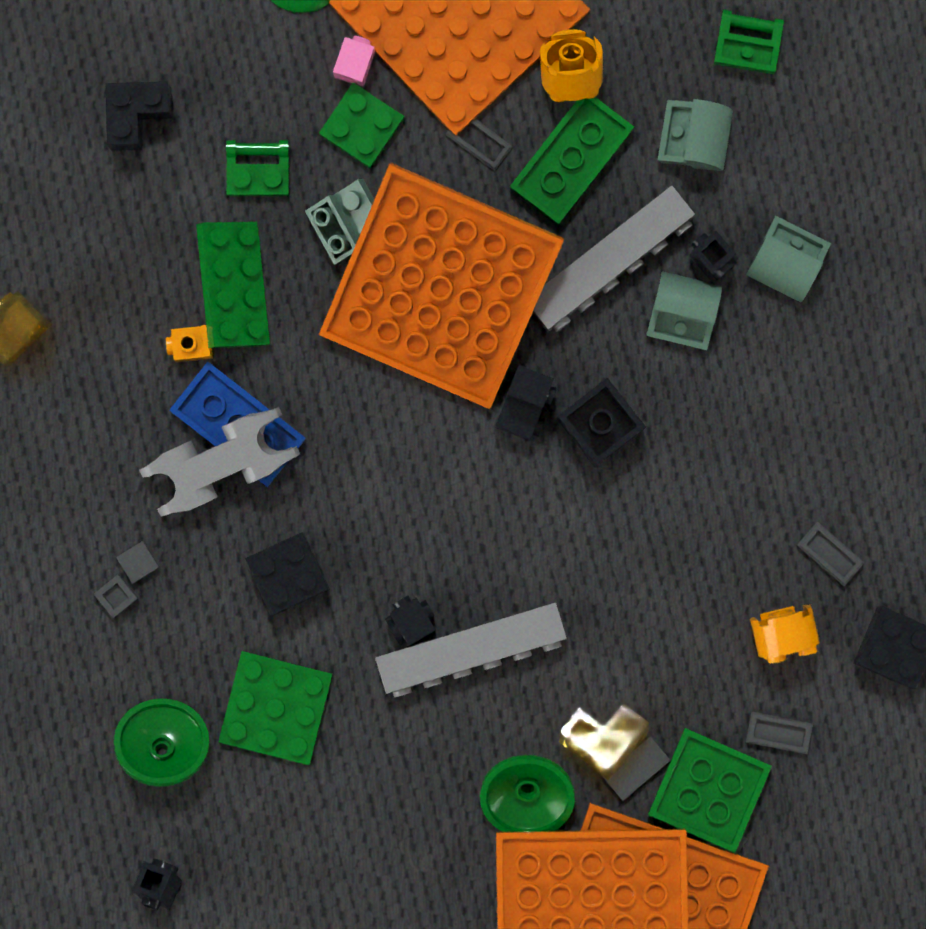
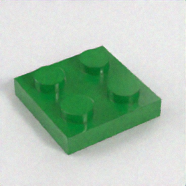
M352 83L320 130L319 135L371 169L405 117L363 88Z

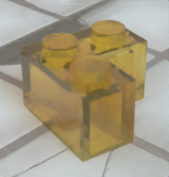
M19 291L14 294L10 292L0 300V362L6 367H9L53 325Z
M623 704L604 727L579 708L560 730V743L609 781L647 736L649 722Z

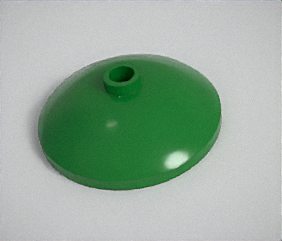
M152 699L134 706L122 717L114 735V751L120 766L133 779L151 786H171L189 779L201 768L209 750V733L202 717L190 706L173 699ZM164 748L167 753L160 755L156 751Z
M520 755L501 761L487 773L481 785L480 803L488 821L502 832L556 831L568 820L573 811L575 792L570 777L558 764L539 756ZM523 784H532V786L525 787Z

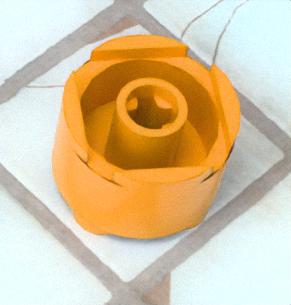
M576 29L562 30L551 35V40L546 44L543 43L540 49L541 82L543 88L549 93L550 99L555 102H563L565 100L577 101L596 97L603 82V49L599 40L595 37L593 40L586 36V32Z
M802 605L804 611L795 612L794 606L760 614V621L755 617L750 618L758 657L767 659L768 663H777L786 660L787 654L798 652L799 656H806L816 653V646L820 644L812 606Z

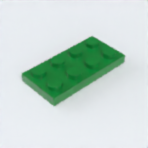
M596 97L577 100L509 188L559 226L634 130V126Z
M205 222L197 224L208 348L270 345L258 223Z

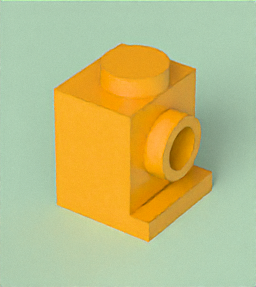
M206 325L171 329V337H166L168 356L173 355L175 362L213 359L212 348H208ZM185 338L193 339V346L189 349L182 346Z

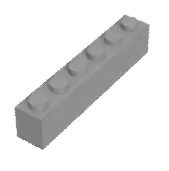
M670 186L546 283L532 314L546 332H549L551 329L558 332L571 322L568 316L578 309L582 313L593 305L595 300L592 297L602 290L607 294L620 283L617 278L627 271L631 275L644 264L641 260L650 252L655 256L669 245L666 242L667 238L674 233L679 237L693 226L690 220L694 218L695 213L676 189Z
M552 603L375 657L386 694L393 692L395 698L411 693L410 686L423 683L424 688L441 684V677L453 674L454 679L471 675V668L483 665L484 670L502 665L501 659L513 656L514 661L532 656L531 650L541 646L544 652L562 647L561 640L567 638L557 605Z

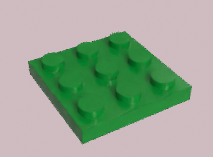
M241 651L218 742L310 765L333 674Z
M684 728L647 815L676 828L686 829V832L736 853L772 766Z

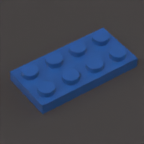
M207 362L169 411L214 446H217L227 441L221 428L222 426L248 414L268 411L270 409L211 363ZM280 417L266 425L263 433L266 444L276 451L286 450L295 446L299 449L306 440L303 435ZM289 461L270 475L259 479V481L266 487H269Z

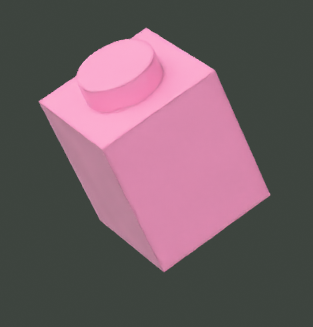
M353 36V39L345 37L333 70L334 78L364 87L375 55V48L370 45L371 41L359 36Z

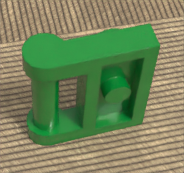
M723 9L713 64L775 74L784 20L774 18V21L735 15L732 14V11ZM732 26L771 33V40L729 33V28Z
M236 140L226 141L227 196H289V140H279V143H237ZM237 155H279V164H237Z

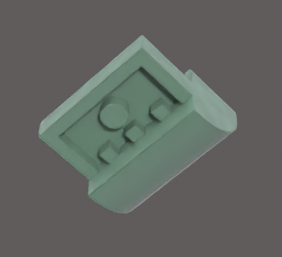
M693 99V102L667 100L658 161L667 164L689 165L694 169L723 171L733 110L725 105L705 100Z
M357 179L336 194L325 197L305 210L334 265L350 260L375 200L364 179Z
M775 216L746 275L802 303L823 265V260L831 243Z
M662 271L646 336L707 350L719 308L722 286Z

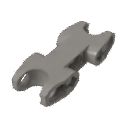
M279 407L259 413H251L222 426L221 428L227 441L200 454L197 453L191 440L161 454L152 463L140 469L139 471L143 478L162 473L169 476L175 484L174 498L157 509L160 516L189 511L217 498L218 496L212 483L240 470L247 484L270 475L287 461L300 455L297 446L276 451L270 448L264 441L263 433L266 425L282 415Z

